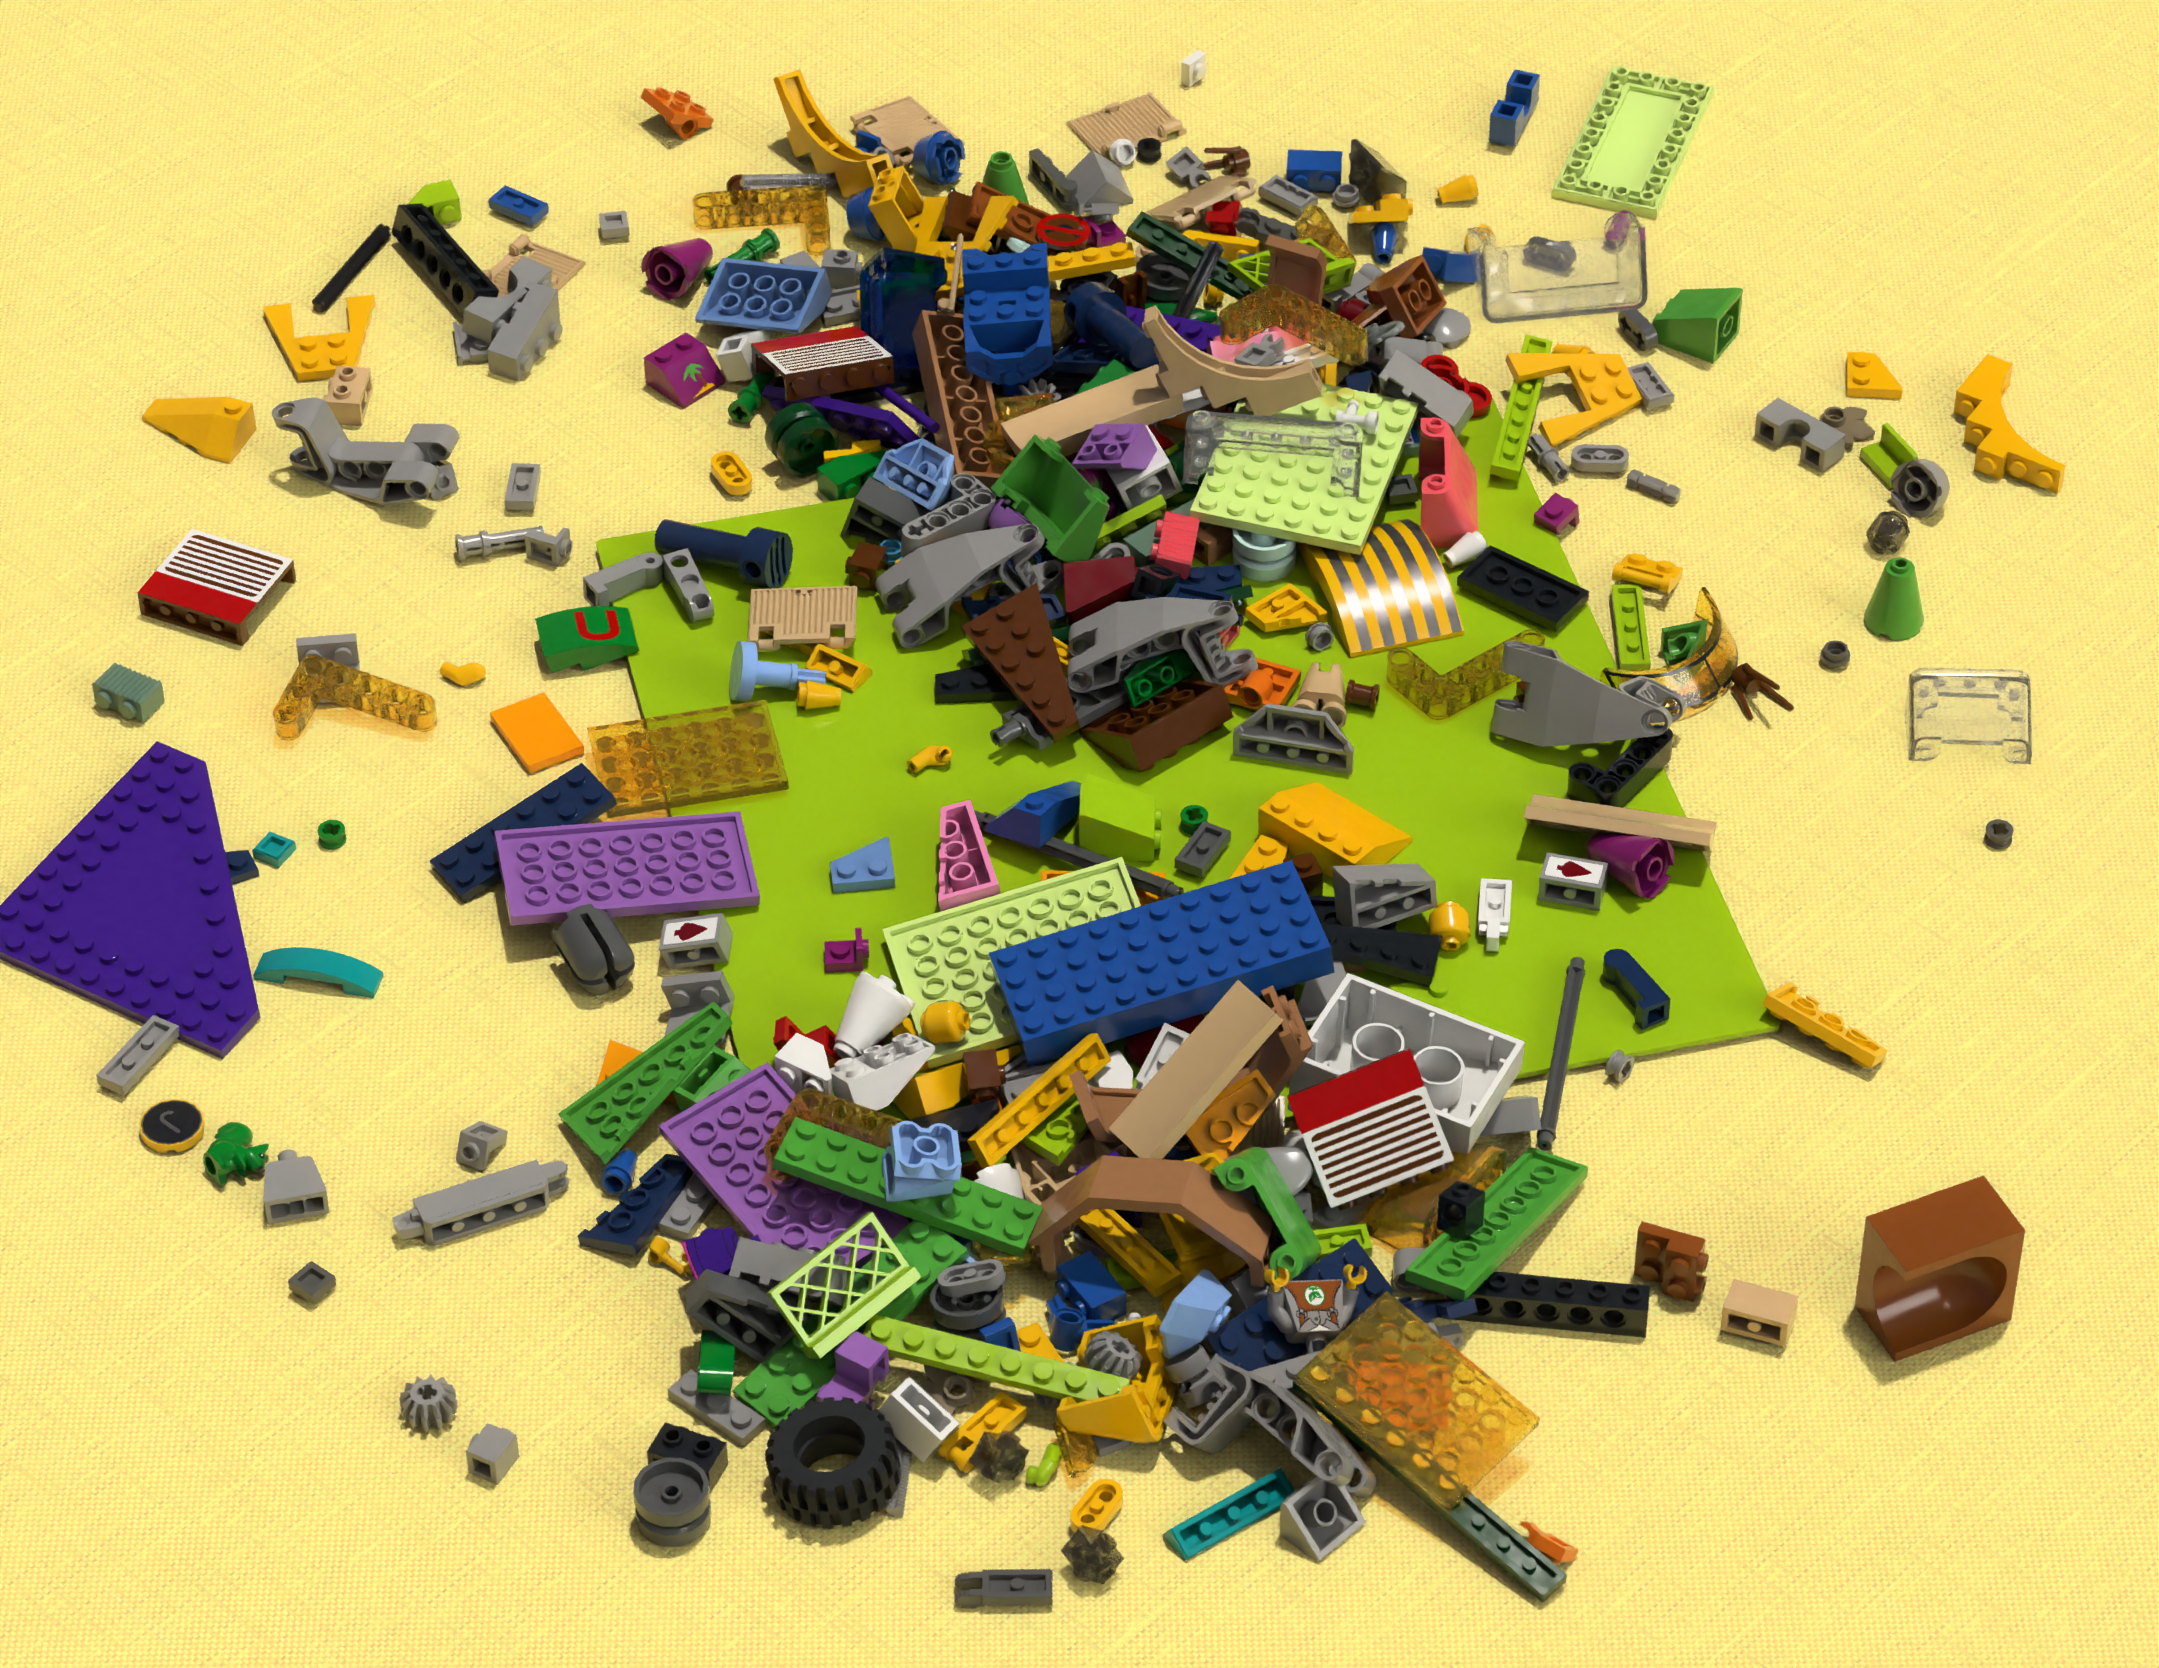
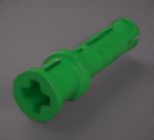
M765 228L759 236L753 240L747 239L740 250L726 258L761 261L768 252L777 251L780 248V242L777 235L771 229ZM720 262L705 270L704 275L709 284H711Z
M775 370L757 373L749 386L739 391L738 399L729 405L728 414L731 419L740 424L748 423L752 418V412L762 404V393L766 385H769L771 379L775 378L779 373Z

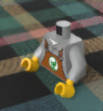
M1347 1264L1343 1269V1275L1347 1279V1284H1343L1342 1279L1289 1281L1290 1275L1288 1270L1281 1266L1278 1267L1279 1275L1275 1280L1274 1270L1267 1269L1264 1272V1279L1267 1283L1271 1284V1287L1267 1290V1314L1277 1328L1285 1334L1286 1340L1289 1343H1306L1307 1354L1327 1349L1326 1342L1333 1341L1346 1328L1359 1292L1357 1284H1361L1366 1280V1268L1361 1265L1358 1275L1352 1278L1353 1265Z

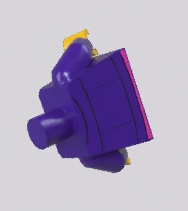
M732 1227L704 1229L699 1236L681 1242L684 1249L681 1259L686 1263L683 1266V1270L693 1274L695 1279L706 1269L729 1276L739 1241ZM758 1234L748 1238L762 1242Z

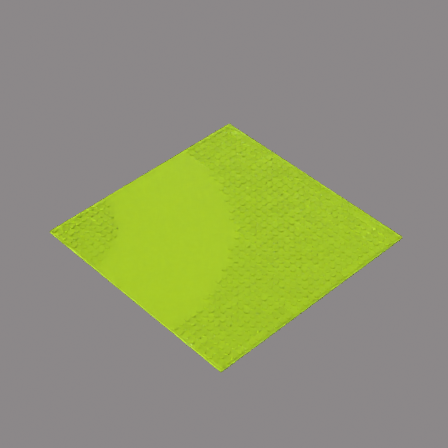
M1492 397L1488 413L1482 417L1470 418L1457 438L1477 472L1478 532L1484 537L1488 547L1491 545L1579 586L1556 534L1534 522V514L1542 506V503L1523 462L1518 481L1503 479L1489 474L1503 423L1501 414ZM1416 419L1420 431L1419 420ZM1222 437L1217 438L1218 443H1220ZM1419 455L1400 457L1393 476L1412 475L1418 491V501L1389 505L1385 494L1373 525L1411 519L1420 526L1422 481L1418 480ZM855 497L691 524L747 536L755 527L787 533L792 541L793 558L789 574L780 588L849 586V574L845 573L847 558L853 556L859 542L866 543L865 538L851 534L849 538L840 536ZM1184 504L1166 507V511L1171 512ZM1119 508L1116 517L1121 515V511ZM1144 525V526L1138 528V529H1137L1136 531H1134L1133 533L1137 532L1138 530L1144 528V527L1147 526V525ZM656 530L598 540L596 548L602 569L648 552L657 553L660 556L665 555L658 553L655 549ZM1129 535L1119 536L1113 539L1111 543L1123 544V539ZM876 541L874 545L880 546L882 542ZM1045 541L1039 550H1045ZM1297 545L1296 565L1293 571L1286 577L1275 581L1261 582L1241 575L1242 586L1251 585L1253 597L1245 598L1244 605L1235 606L1237 613L1244 614V622L1240 627V633L1225 651L1250 649L1256 658L1301 670V680L1285 706L1291 707L1297 701L1302 683L1313 662L1320 663V671L1325 672L1331 671L1332 664H1339L1341 666L1345 696L1350 679L1355 680L1357 684L1380 685L1379 700L1375 711H1370V708L1367 706L1351 704L1349 707L1345 706L1344 703L1347 719L1345 725L1340 730L1354 747L1352 774L1233 755L1234 729L1257 711L1229 703L1233 718L1223 723L1224 726L1221 729L1207 732L1200 736L1201 739L1197 743L1181 747L1177 750L1178 753L1176 755L1157 761L1152 769L1145 772L1122 767L1082 736L1079 729L1041 751L1020 737L999 748L998 745L992 742L990 731L1003 725L1002 715L1021 705L1019 700L936 704L935 674L975 667L973 661L964 662L962 650L973 648L972 644L963 635L961 626L970 620L952 608H949V626L945 632L918 647L907 649L901 646L892 623L895 616L909 607V605L897 611H890L884 607L878 591L857 588L856 640L852 642V647H849V649L833 650L866 664L873 672L854 692L826 680L825 685L841 688L840 706L804 710V707L797 706L798 686L794 690H787V688L755 685L749 702L731 699L729 685L731 661L736 643L738 641H748L751 589H768L744 583L740 578L739 570L694 561L712 599L714 617L693 623L689 620L686 609L683 608L670 583L667 584L664 576L663 581L658 585L645 586L612 601V606L628 608L631 614L639 651L627 655V660L671 817L739 811L741 813L760 894V903L756 906L697 911L699 916L723 913L733 931L729 961L712 965L714 971H723L735 996L730 1014V1019L733 1022L730 1030L738 1059L752 1071L766 1062L775 1070L774 1056L779 1052L773 1042L775 1022L784 1016H787L804 1034L826 1025L837 1035L853 984L862 971L826 973L824 942L856 940L855 928H862V939H868L869 958H863V971L877 979L880 975L890 978L897 985L895 990L903 994L882 929L940 912L938 893L940 887L941 807L971 800L974 810L981 813L988 812L997 816L1028 794L1069 781L1081 783V773H1089L1155 796V809H1161V827H1155V830H1161V848L1154 849V861H1124V863L1146 872H1165V879L1174 882L1176 886L1182 887L1184 893L1228 880L1260 837L1258 835L1259 807L1279 791L1318 782L1412 836V842L1386 864H1419L1435 880L1437 905L1444 902L1458 903L1468 911L1471 935L1465 944L1454 951H1446L1441 947L1439 948L1432 980L1451 977L1463 1018L1525 1042L1522 1069L1515 1079L1549 1073L1561 1004L1564 997L1563 993L1567 977L1566 970L1570 966L1571 959L1574 957H1580L1584 960L1585 976L1579 995L1567 1070L1606 1063L1617 1050L1623 1051L1625 1057L1627 1055L1638 1057L1778 1031L1781 1021L1770 1013V1009L1762 1005L1768 993L1705 856L1700 850L1672 846L1675 858L1674 866L1669 865L1666 875L1670 876V879L1664 889L1654 898L1639 897L1610 875H1607V886L1600 911L1538 900L1539 879L1547 852L1588 859L1586 846L1594 834L1529 825L1524 819L1525 807L1531 802L1533 794L1570 800L1567 796L1569 768L1573 764L1584 762L1605 771L1638 738L1540 747L1498 735L1491 731L1495 701L1497 699L1513 700L1514 696H1516L1517 682L1521 681V677L1500 671L1504 643L1507 641L1523 642L1554 649L1567 664L1610 687L1611 685L1603 670L1614 673L1620 672L1587 602L1555 632L1457 586V577L1473 561L1457 565L1452 569L1449 568L1443 559V553L1448 551L1450 547L1434 548L1452 588L1464 635L1350 658L1332 621V609L1319 582L1313 581ZM1094 547L1090 559L1093 558L1103 548L1097 550L1096 547ZM1232 552L1210 566L1233 565ZM1193 556L1191 567H1207ZM675 560L672 562V565L678 568L682 567L683 560ZM1291 583L1328 612V621L1324 624L1331 626L1334 636L1333 642L1327 649L1322 651L1315 650L1313 647L1310 648L1305 640V635L1312 625L1264 632L1245 617V608ZM1062 585L1053 594L1056 595L1066 613L1065 586ZM1066 619V623L1050 627V629L1069 626L1068 619ZM831 629L837 637H845V629ZM769 634L766 638L759 636V640L773 639V636ZM781 645L778 651L757 652L758 661L783 664L797 663L798 668L801 669L805 667L810 658L809 655L800 652L796 648H789ZM1199 670L1185 677L1206 682ZM1609 675L1618 690L1619 684L1624 682L1622 677ZM1319 705L1318 711H1321L1323 705ZM946 745L952 750L953 756L951 761L944 766H926L916 774L912 773L907 767V761L927 746ZM1664 768L1623 807L1686 817ZM1189 805L1204 807L1208 812V823L1231 831L1230 842L1203 878L1175 868L1176 856L1192 837V835L1185 833L1180 826L1181 811ZM1079 813L1052 837L1080 847ZM981 830L999 884L1000 893L1040 882L1041 870L1077 871L1084 869ZM889 837L895 887L833 893L830 862L882 838ZM1289 853L1287 858L1295 857ZM1323 873V896L1335 897L1333 878ZM1481 878L1512 880L1509 932H1507V936H1499L1498 952L1486 951L1487 935H1479L1478 915ZM1435 908L1397 921L1396 931L1429 934V915ZM1612 949L1625 950L1639 963L1669 996V1019L1643 1030L1640 1029L1635 1023L1636 1010L1615 985L1606 982L1602 976L1604 955L1607 951ZM1370 969L1358 972H1345L1346 975L1350 973L1388 989L1389 985L1413 982ZM1305 982L1277 990L1276 992L1279 997L1285 995L1287 1001L1295 999L1298 1007ZM1208 1012L1202 1013V1015L1206 1017ZM887 1034L888 1040L883 1046L892 1043L889 1034ZM1126 1037L1105 1043L1104 1046L1108 1053L1119 1050L1133 1070V1089H1135L1137 1085L1135 1079L1140 1069L1135 1063H1130L1125 1056L1124 1045H1126ZM1019 1042L997 1048L996 1051L1016 1045L1020 1046ZM1022 1049L1016 1056L1009 1060L1004 1065V1067L1012 1061H1014L1015 1059H1017L1019 1056H1021L1023 1054ZM1062 1057L1047 1061V1063L1057 1062ZM963 1059L947 1063L938 1067H934L931 1069L917 1071L914 1076L935 1071L939 1068L950 1066L956 1063H960ZM1290 1081L1280 1094V1096H1285L1284 1122L1296 1120L1293 1111L1288 1110L1287 1096L1289 1095ZM833 1094L834 1123L831 1126L823 1122L821 1123L826 1128L832 1129L842 1115L845 1114L871 1125V1129H876L912 1119H909L893 1102L884 1108L858 1118L839 1107ZM965 1096L956 1105L941 1110V1112L972 1105V1099L967 1100V1096ZM1010 1151L994 1165L1009 1163L1013 1169Z

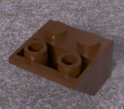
M957 191L950 192L942 229L947 238L950 237L952 242H957L959 233L963 235V242H973L978 227L966 222L971 196ZM992 236L990 239L992 245L986 254H998L1001 237Z

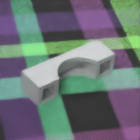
M525 256L509 269L507 286L509 294L495 298L483 296L476 298L464 309L462 332L491 344L503 322L509 324L516 311L512 309L515 302H522L527 294L525 286L528 281L553 287V282L551 281L552 269Z

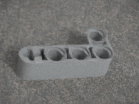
M959 473L954 475L951 479L949 503L903 526L901 556L904 558L917 547L987 528L989 515L996 503L995 494L970 474Z

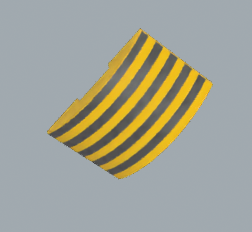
M1403 519L1372 525L1360 555L1301 542L1296 543L1313 581L1319 582L1332 609V621L1350 658L1464 635L1456 600L1444 567L1430 539L1413 520Z

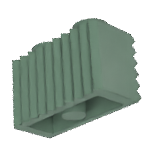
M116 662L92 684L95 702L103 709L111 708L120 712L127 719L134 718L146 722V719H149L150 715H153L157 708H160L161 704L164 705L165 702L160 680L157 681L155 678L152 679L150 676L147 677L145 674L142 675L140 672L132 671L131 668L128 669L126 666L123 667Z

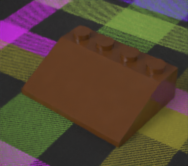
M1183 678L1136 707H1132L1130 701L1080 728L1079 732L1122 767L1145 772L1152 769L1157 761L1176 755L1178 753L1177 750L1181 747L1197 743L1201 739L1200 736L1207 732L1221 729L1224 726L1223 723L1233 718V714L1223 685Z

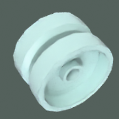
M1233 528L1232 561L1233 565H1240L1241 575L1251 580L1263 582L1281 579L1293 571L1297 557L1296 541Z

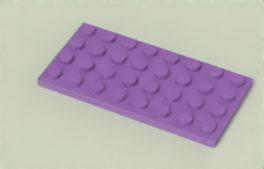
M740 811L498 830L494 832V841L511 926L565 921L568 918L566 914L568 911L587 904H592L597 909L606 910L610 917L756 906L760 903V894Z
M768 1062L659 1125L660 1134L748 1236L753 1237L758 1234L763 1243L772 1244V1242L787 1245L797 1251L801 1247L819 1252L868 1212H873L891 1240L910 1223L905 1216L772 1168L774 1157L795 1117L822 1127L825 1126ZM867 1224L860 1230L858 1244L874 1247L875 1232ZM852 1237L846 1242L852 1243ZM838 1247L834 1254L845 1257V1264L849 1265L851 1247ZM858 1249L855 1268H860L872 1259L873 1251Z

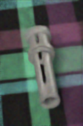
M541 525L539 527L488 534L484 530L479 531V534L461 536L456 534L455 548L458 560H464L467 556L480 554L483 557H487L491 554V551L526 546L525 535L530 529L543 533L544 529Z

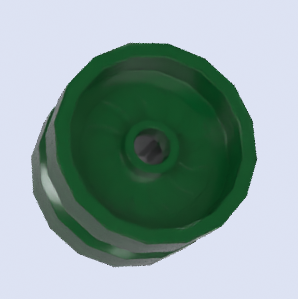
M795 403L783 408L772 418L766 428V446L790 475L807 477L816 474L817 467L824 464L823 451L838 450V434L820 412L808 403Z

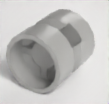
M1201 1344L1190 1347L1172 1359H1168L1164 1364V1368L1172 1382L1180 1384L1178 1393L1188 1408H1193L1215 1397L1218 1390L1222 1391L1221 1388L1225 1386L1206 1369L1210 1358Z

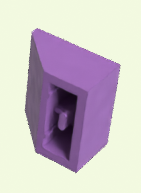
M1098 424L1092 429L1072 462V466L1076 469L1146 470L1157 452V448L1145 424Z

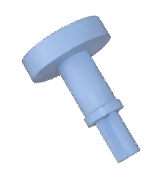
M738 641L735 645L731 661L730 696L734 701L749 702L755 685L794 690L799 682L806 683V680L825 684L826 672L798 668L797 663L783 664L758 661L756 643Z

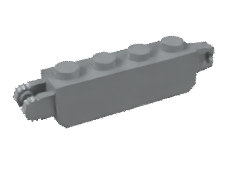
M536 1159L414 1198L413 1209L392 1218L394 1230L400 1240L422 1235L426 1244L436 1246L545 1211L550 1205L551 1196L569 1189V1178L565 1176L568 1170L567 1164L558 1160L539 1165Z

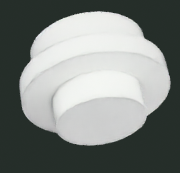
M1117 139L1112 143L1109 155L1116 165L1126 166L1134 160L1136 149L1130 140Z

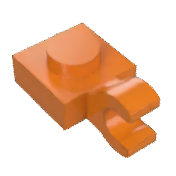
M1521 1521L1520 1526L1526 1528L1529 1532L1527 1541L1542 1551L1541 1553L1556 1565H1559L1560 1562L1574 1561L1579 1549L1550 1533L1541 1531L1533 1522Z

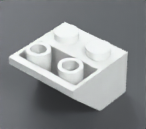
M796 1033L774 1056L775 1071L819 1121L831 1126L834 1123L832 1076L824 1046Z
M910 1377L878 1409L885 1416V1420L890 1422L894 1436L923 1463L961 1425Z

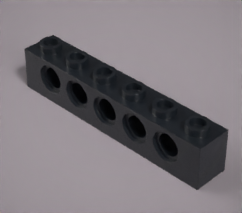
M422 203L398 205L391 231L392 235L463 316L464 309L479 296L498 297V288Z
M1493 1272L1468 1297L1475 1299L1478 1312L1451 1320L1646 1338L1650 1286Z

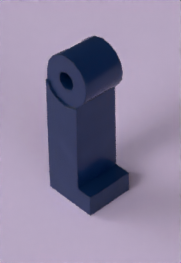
M1612 949L1607 951L1604 955L1602 976L1606 982L1615 985L1636 1010L1635 1023L1640 1029L1643 1030L1669 1019V996L1639 963L1625 950Z

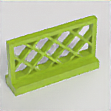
M1311 238L1297 241L1320 248L1327 258L1323 294L1351 286L1356 265L1353 259L1346 257L1339 260ZM1269 250L1228 262L1227 266L1228 271L1264 297L1263 307L1267 286L1261 282L1267 283L1268 274L1259 273V271L1269 273L1270 264L1262 263H1270L1271 255Z
M868 1212L767 1292V1294L803 1344L801 1349L809 1359H820L918 1281L921 1275L914 1266H909L873 1212ZM867 1224L875 1232L874 1247L858 1244L860 1230ZM852 1237V1243L846 1242ZM840 1246L851 1247L848 1267L833 1265L835 1250ZM858 1249L873 1251L870 1270L855 1268ZM880 1252L889 1253L897 1264L888 1273L877 1272ZM827 1257L826 1263H821ZM814 1266L825 1267L823 1287L807 1285L809 1270ZM832 1269L848 1271L845 1291L830 1288ZM854 1272L870 1275L868 1289L863 1293L852 1292ZM882 1276V1278L876 1282V1277ZM801 1277V1284L794 1283ZM789 1286L800 1288L797 1307L787 1306L779 1295ZM807 1289L822 1291L820 1311L804 1309ZM829 1293L844 1295L843 1308L837 1314L826 1312ZM851 1296L857 1297L850 1303ZM791 1311L797 1312L796 1318ZM803 1313L819 1315L817 1330L809 1336L802 1328ZM826 1316L832 1317L825 1323Z

